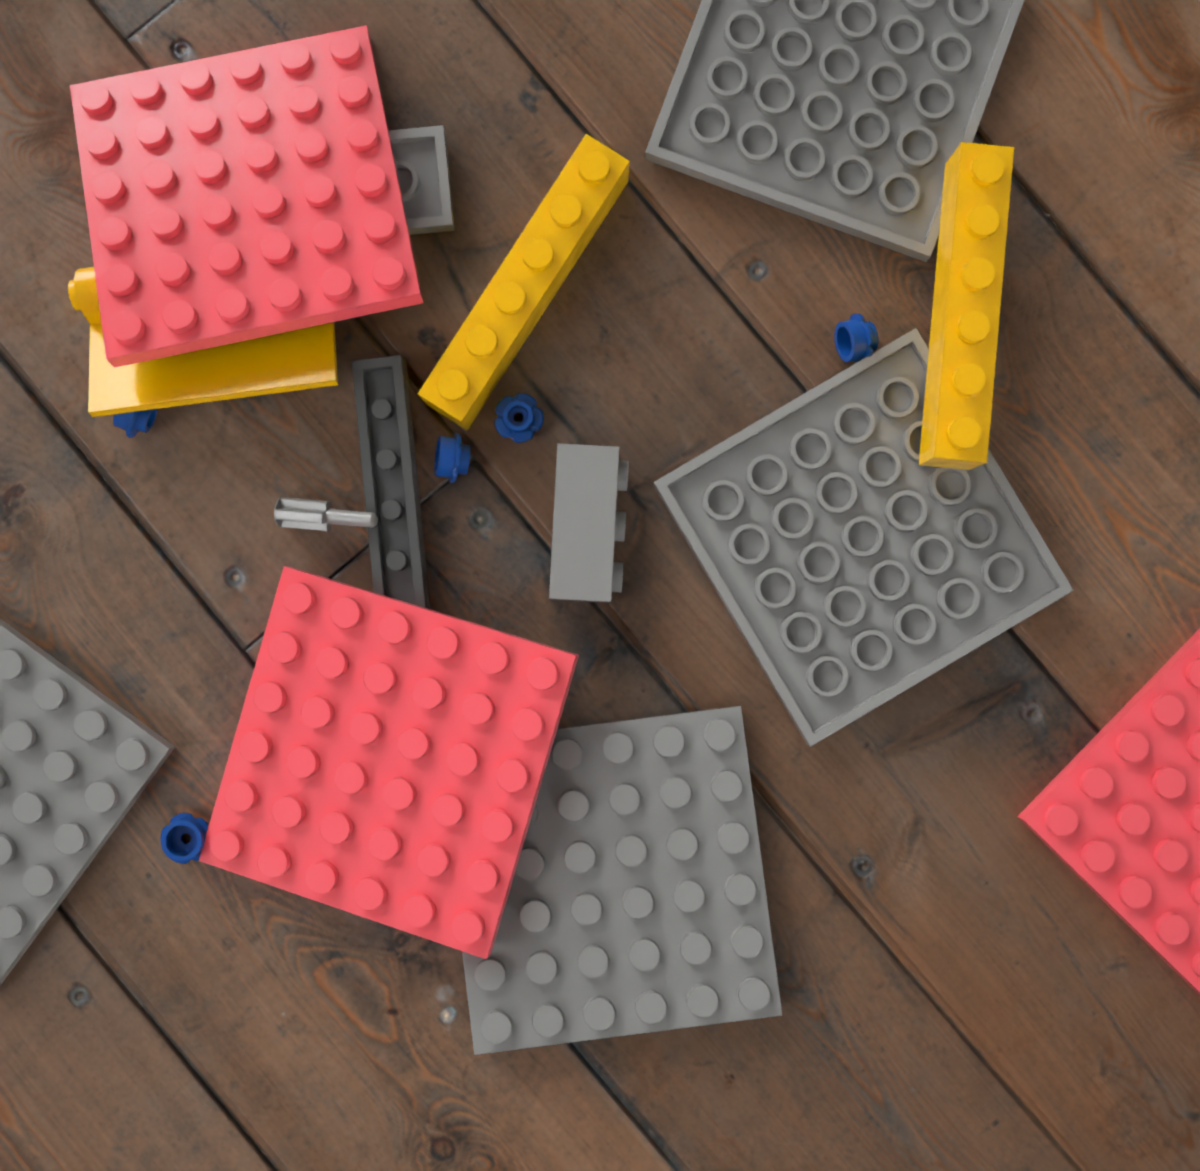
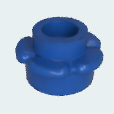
M852 314L850 320L839 322L835 328L834 340L836 350L840 358L845 362H859L867 356L870 357L878 347L879 337L875 325L870 321L865 322V318L861 314Z
M518 393L516 397L505 396L498 402L495 408L497 418L494 420V425L497 432L503 438L509 437L515 443H525L530 441L534 437V433L542 428L544 415L543 411L537 408L535 398L529 394ZM521 413L523 420L516 422L514 420L515 414Z
M158 409L114 414L113 425L125 430L126 436L129 438L135 437L137 432L140 431L148 433L154 424Z
M455 433L454 438L439 436L434 459V475L446 477L450 483H454L458 474H467L470 461V445L461 444V435L459 433Z
M180 813L172 817L170 824L165 826L161 832L160 838L163 852L176 863L186 864L192 859L198 861L209 824L203 818H193L191 813ZM185 833L191 836L189 843L183 841L182 837Z

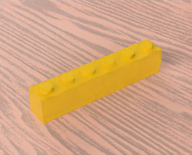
M588 134L584 136L418 392L419 397L427 406L468 431L629 180V160Z
M961 142L945 163L919 466L971 470L987 463L1014 147Z

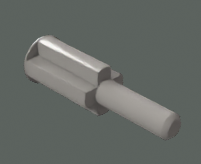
M280 497L274 508V519L279 527L330 531L331 524L374 528L378 523V517L375 513L331 508V501Z

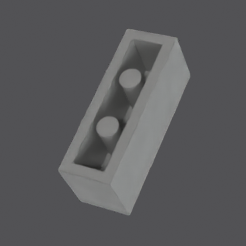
M557 443L549 588L550 600L611 603L612 592L622 593L623 562H613L614 541H625L626 511H616L617 491H627L629 461L619 460V447Z

